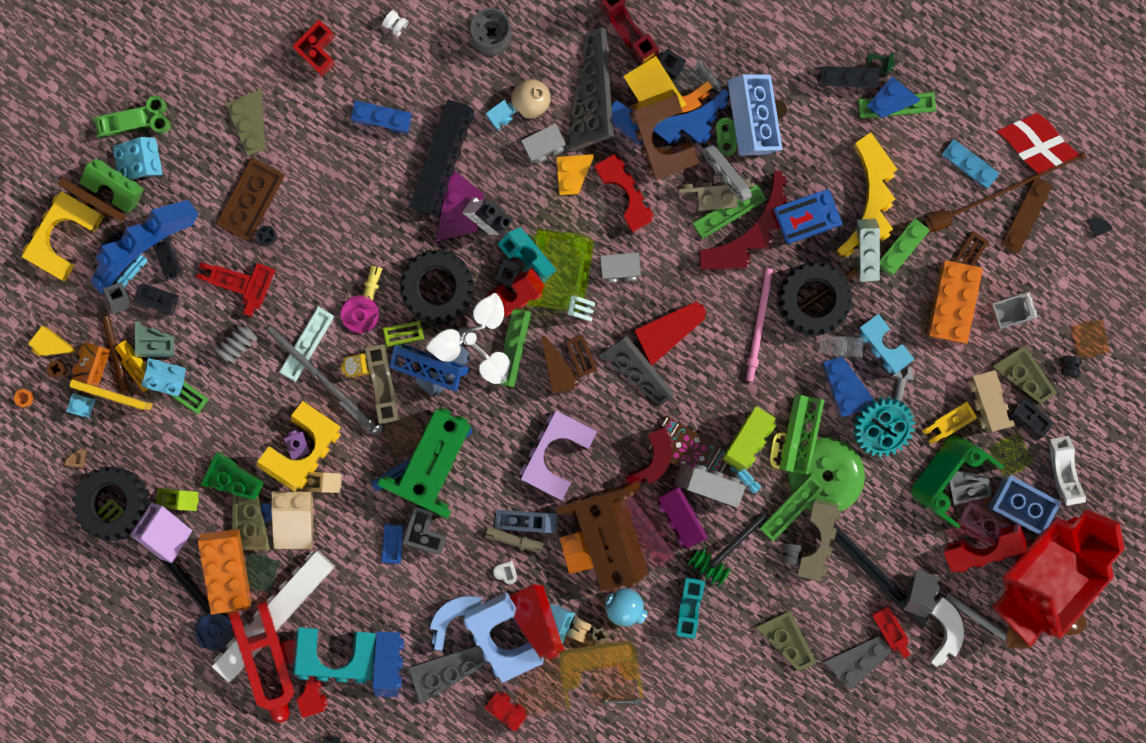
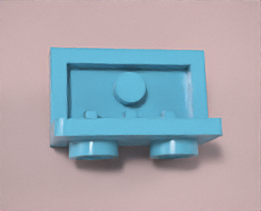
M148 358L141 386L179 396L184 383L186 368Z

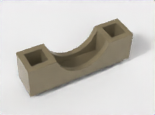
M386 345L367 347L365 352L374 387L379 424L400 421Z
M821 499L814 501L810 521L821 532V545L815 551L803 554L798 576L820 582L823 576L826 577L829 567L825 565L826 559L831 557L833 547H830V541L835 539L837 531L834 528V523L839 521L841 510H838L839 504Z

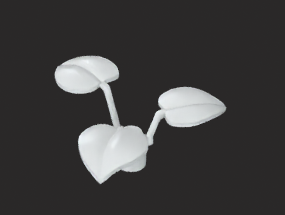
M493 293L479 301L473 310L474 320L482 325L471 326L470 329L462 327L458 332L453 329L444 330L431 339L426 349L438 359L449 362L460 354L461 348L459 344L471 345L486 358L479 365L481 376L491 383L501 384L506 381L510 370L508 357L501 352H494L489 357L475 344L477 338L475 330L483 329L485 326L495 329L503 320V303L499 296Z

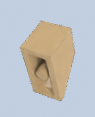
M309 473L306 477L308 481L302 489L298 488V490L340 493L341 473Z

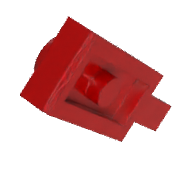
M260 263L256 264L243 297V304H246L243 312L244 315L252 317L255 308L260 309L276 272L275 269Z
M889 605L872 614L871 616L890 648L894 652L899 651L903 658L911 655L906 645L910 644L908 637Z

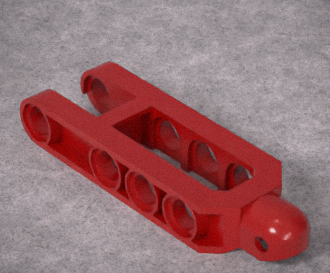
M267 602L257 604L265 630L263 633L247 638L239 612L229 613V617L256 704L269 710L273 721L283 723L290 715L288 703L294 694V689ZM270 645L277 673L282 684L280 697L271 700L263 693L251 651Z

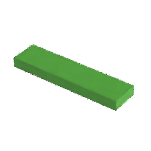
M935 93L914 94L920 99L918 103L894 112L889 116L936 112ZM873 98L858 99L860 119L879 117L867 107Z
M756 184L755 187L750 188L752 196L748 200L740 202L737 198L736 208L715 209L693 222L692 224L701 239L703 240L767 201L759 185Z
M811 473L759 529L774 541L826 486Z

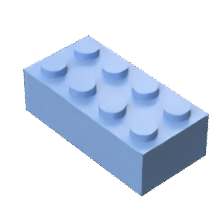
M741 75L727 80L739 156L768 155L781 151L782 143L771 75Z

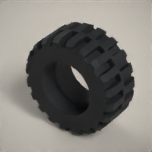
M440 249L435 251L427 250L423 254L419 253L412 261L410 260L407 263L406 269H403L402 279L400 280V294L405 306L420 320L427 323L443 324L460 317L468 309L474 295L472 274L463 260L453 253ZM430 270H445L454 279V294L444 304H430L420 294V280Z
M813 261L812 263H804L795 267L786 275L777 292V308H779V314L781 318H784L785 324L788 327H792L795 332L803 333L807 336H819L835 330L845 321L847 314L851 310L852 295L850 294V284L848 285L846 282L847 278L839 273L840 270L836 267H831L830 264ZM810 281H818L825 284L832 294L830 309L819 317H811L804 314L797 305L796 297L799 288Z
M104 466L100 467L99 470L94 469L90 471V476H84L81 479L82 485H77L75 488L78 493L77 496H73L72 501L76 502V506H73L72 510L73 513H77V517H75L76 522L82 525L81 529L84 532H88L94 538L109 541L129 538V535L151 504V500H148L147 497L150 495L149 489L144 487L146 485L145 482L139 479L137 474L119 467ZM109 486L122 488L127 499L125 512L114 522L103 520L97 513L98 498L101 492Z

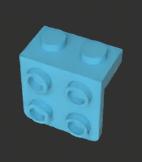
M139 137L113 147L116 169L129 180L163 175L156 138Z

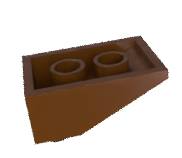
M541 336L553 395L576 390L575 386H579L577 374H572L571 368L547 337Z

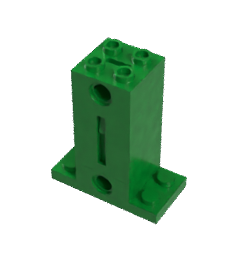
M439 407L438 410L433 409L398 483L396 484V479L385 475L384 477H379L377 485L445 518H449L451 510L448 508L449 505L438 499L436 502L435 500L471 426L467 424L469 420L459 415L454 418L450 416V411ZM450 420L453 423V427L447 431L444 429V423ZM416 484L423 485V489L419 493L413 492V487Z

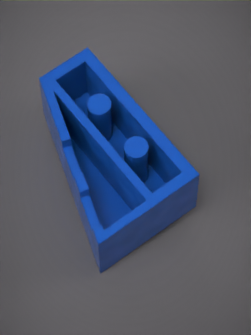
M843 356L822 363L839 418L860 412V409L866 410V403L870 406L873 405L872 400L874 398Z
M377 632L373 679V691L376 697H399V688L402 687L400 669H403V657H400V650H404V638H401L400 632Z

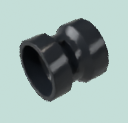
M1063 356L1064 368L1061 369V375L1080 377L1081 371L1079 366L1082 364L1083 358Z

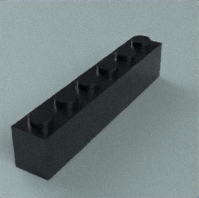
M447 99L409 206L413 210L436 218L441 211L444 195L448 192L450 178L455 172V164L461 155V147L468 135L467 130L474 118L475 110L470 106Z

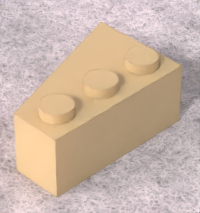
M996 370L971 376V381H968L970 391L974 392L976 397L973 402L976 411L979 410L981 418L978 419L980 428L984 429L985 432H993L1015 426L1013 420L1009 421L1007 410L1009 408L1007 404H1004L1003 390Z

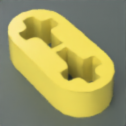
M786 433L776 434L772 441L770 464L777 469H780V464L777 466L773 458L778 456V451L781 452L782 458L785 444L782 445V450H780L776 439L784 436L786 440Z

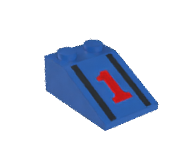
M830 189L774 208L787 245L843 225Z

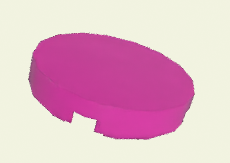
M360 295L349 298L343 304L340 315L347 329L355 333L369 332L375 327L379 319V310L375 302L370 298Z

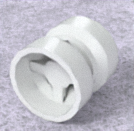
M392 10L384 19L382 26L386 29H391L393 34L398 37L402 33L400 32L401 28H406L409 21L405 18H400L398 13Z

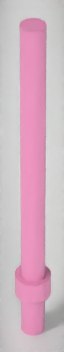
M770 268L765 269L750 358L747 359L746 381L753 382L755 369L759 363L757 358L773 269Z

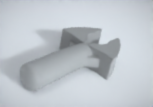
M908 366L907 375L902 378L901 371L892 375L898 380L895 398L899 401H902L906 381L914 380L910 366Z

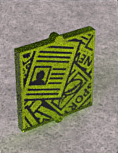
M1019 433L1008 439L1004 438L1002 442L990 447L996 460L1005 466L1002 469L1005 475L1022 472V469L1034 464Z

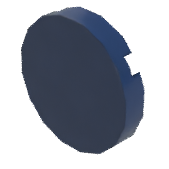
M209 613L203 615L198 620L195 637L203 648L216 651L227 646L233 637L234 630L230 619L222 613Z

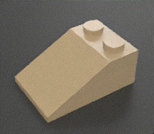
M272 491L274 549L313 548V492Z

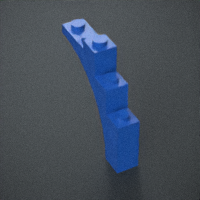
M723 89L712 101L703 107L687 114L668 117L655 126L653 133L667 145H670L672 142L676 144L682 136L680 134L681 131L698 145L701 142L705 144L712 135L709 133L712 128L707 123L711 124L718 116L716 111L719 108L724 109L730 100L727 98L730 93ZM616 100L611 106L613 125L640 146L642 143L637 140L635 135L636 125L632 124L629 117L631 110Z
M189 200L151 210L145 223L126 228L120 241L101 246L96 257L99 264L91 279L93 286L101 295L104 294L103 289L111 286L120 273L140 254L167 236L193 226L199 213Z

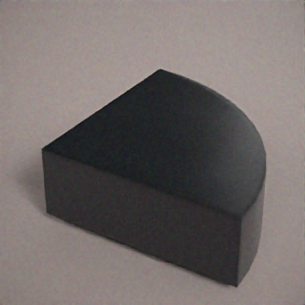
M1091 218L1087 220L1094 237L1113 229L1104 219Z

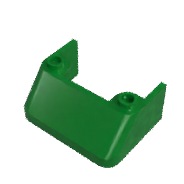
M951 436L945 441L913 484L911 495L950 526L959 528L961 525L945 514L950 507V499L942 492L964 462L971 466H980L986 461L995 469L1000 470L1005 466L981 448L962 437Z

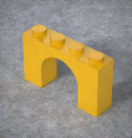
M61 191L60 194L57 193L53 198L51 209L44 213L42 217L43 222L40 227L38 226L32 234L33 239L23 248L22 252L24 254L22 257L58 279L66 281L75 265L57 255L51 248L50 233L52 229L62 221L72 220L95 232L104 216Z
M304 401L301 402L292 414L291 422L312 437L314 451L311 455L303 460H290L271 447H268L257 462L258 468L294 492L298 488L302 489L308 481L306 479L308 474L315 472L319 466L317 464L319 459H324L330 451L329 445L332 442L335 444L341 436L339 433L341 427Z

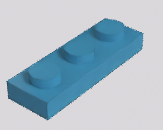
M954 139L942 154L943 157L986 189L991 186L1000 174Z

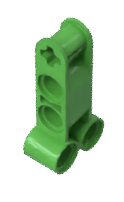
M152 96L147 100L145 107L93 118L97 130L96 138L119 135L124 131H128V133L142 130L141 128L144 127L145 129L152 128L159 134L167 133L170 130L171 124L162 115L167 109L166 102L158 96ZM155 102L161 103V106L158 110H153V104ZM164 120V126L161 129H157V122Z

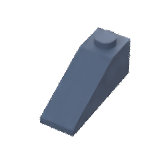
M496 510L495 529L556 533L557 514Z

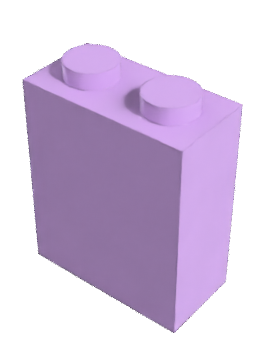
M151 503L130 536L159 559L172 563L183 544L188 540L192 530L163 506Z

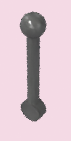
M604 697L602 704L623 703L640 706L642 700L640 698L635 700H617Z

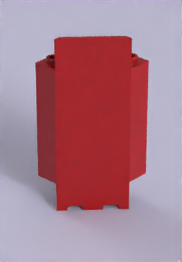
M1088 509L1079 518L1074 517L1069 521L1057 517L1002 578L1005 592L992 605V608L1029 647L1032 646L1043 632L1049 636L1061 639L1114 578L1112 563L1125 549L1120 522Z

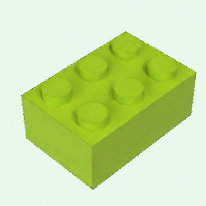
M756 406L750 411L721 461L739 472L751 467L756 459L754 454L761 451L766 443L763 439L767 438L774 430L776 425L773 423L776 418Z

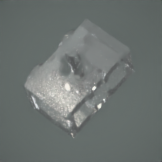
M821 335L819 354L862 358L864 338Z

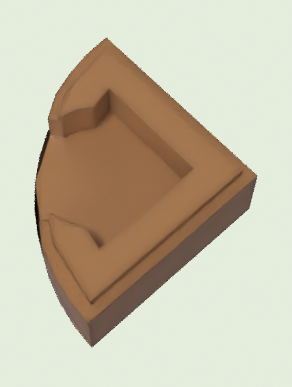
M81 449L70 454L66 458L64 466L84 469L87 450Z

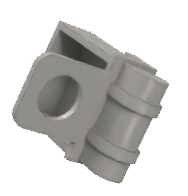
M1030 292L1018 294L990 304L998 330L1038 318L1037 309H1035L1033 303L1034 299Z

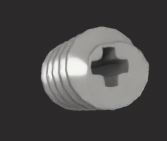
M244 323L243 328L238 325L236 326L238 333L231 331L233 338L225 337L228 342L227 344L220 342L222 349L214 348L227 362L235 363L234 355L241 357L239 350L246 352L245 345L252 346L250 339L258 340L257 336Z

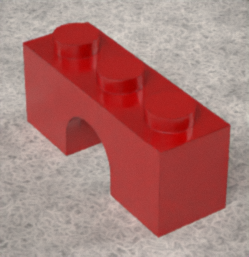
M530 268L516 276L511 285L516 293L509 292L502 284L489 291L486 297L496 293L503 303L504 317H507L514 309H521L528 301H535L540 298L545 284L533 269Z

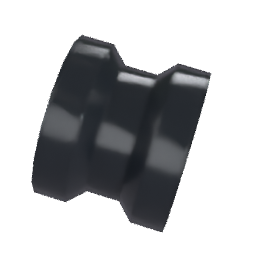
M262 226L257 230V239L263 245L269 246L276 242L277 233L271 226Z

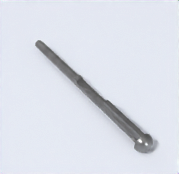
M272 326L268 328L266 332L311 373L312 377L315 378L316 376L320 379L323 385L341 401L338 404L369 431L370 434L377 435L382 431V424H376Z

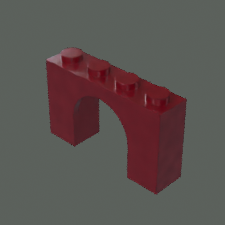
M599 0L598 7L640 66L655 56L658 57V46L648 33L644 36L635 25L626 9L625 0Z

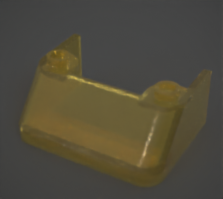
M622 641L569 649L560 654L559 664L566 710L571 709L568 690L575 689L581 684V672L619 666L620 675L624 679L637 680L639 699L644 698L637 651L632 642Z

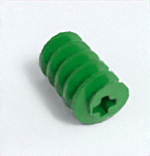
M705 548L697 550L687 565L694 563L693 570L700 568V575L706 572L705 579L707 580L712 577L711 584L718 581V588L729 575L730 567L728 566L723 569L724 563L721 562L716 568H711L709 562L712 561V553L709 552L705 555Z

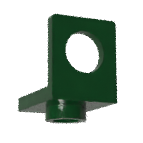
M890 53L887 57L868 54L866 68H871V61L878 59L882 63L879 75L888 76L895 68L896 60H893L894 53Z

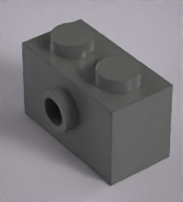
M917 569L910 581L904 610L926 618L929 612H933L936 606L934 597L937 596L940 585H938L939 577Z

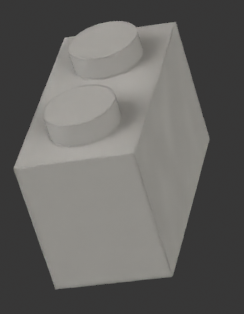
M556 123L521 140L531 162H536L537 164L547 160L546 156L552 153L554 156L564 151L563 148L566 147V143Z
M639 252L600 256L602 280H606L607 283H616L621 278H625L626 281H637V277L641 276Z

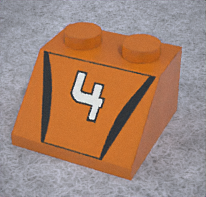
M88 342L81 345L78 356H80L79 361L75 363L72 374H74L73 379L89 385L99 386L110 349Z

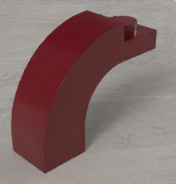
M667 424L649 431L648 437L654 449V458L647 466L627 474L625 478L627 483L638 481L640 484L645 481L644 478H647L648 483L651 484L664 474L673 453V440Z

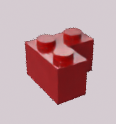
M318 20L292 47L321 77L335 65L334 60L323 50L335 36L327 26Z

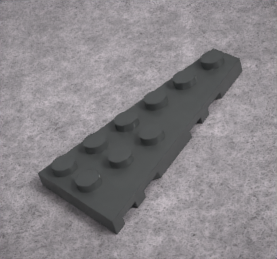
M602 27L586 33L582 55L584 57L583 68H580L579 71L581 80L580 85H577L572 109L574 118L572 127H569L568 131L570 140L569 144H566L565 151L573 152L614 137L606 29Z

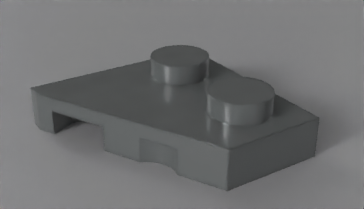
M957 471L949 482L954 505L992 497L987 476Z

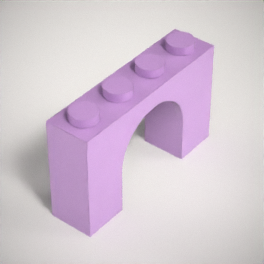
M556 411L555 414L550 413L546 421L549 425L546 431H541L537 439L540 443L537 448H532L528 456L531 460L528 465L524 464L520 475H522L521 480L563 500L571 483L554 475L546 468L544 451L550 442L559 438L570 439L589 449L597 431Z

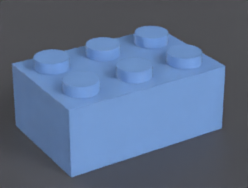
M1004 474L987 509L1015 524H1020V527L1033 534L1041 536L1049 527L1061 502L1011 475Z

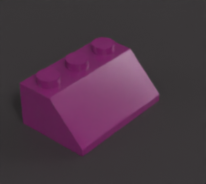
M676 487L658 497L660 502L657 505L662 513H667L669 519L666 521L671 530L676 529L678 533L676 539L681 547L685 545L688 549L708 539L680 487Z

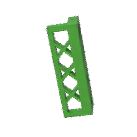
M514 309L511 314L503 353L510 361V370L506 381L500 385L515 388L531 317L530 311Z
M795 394L780 464L781 470L809 475L825 400ZM811 402L817 403L816 411L813 413L810 412ZM811 421L813 424L812 429L807 432L806 426ZM807 440L809 442L808 448L803 451V442ZM801 458L805 461L804 470L796 469L797 461Z

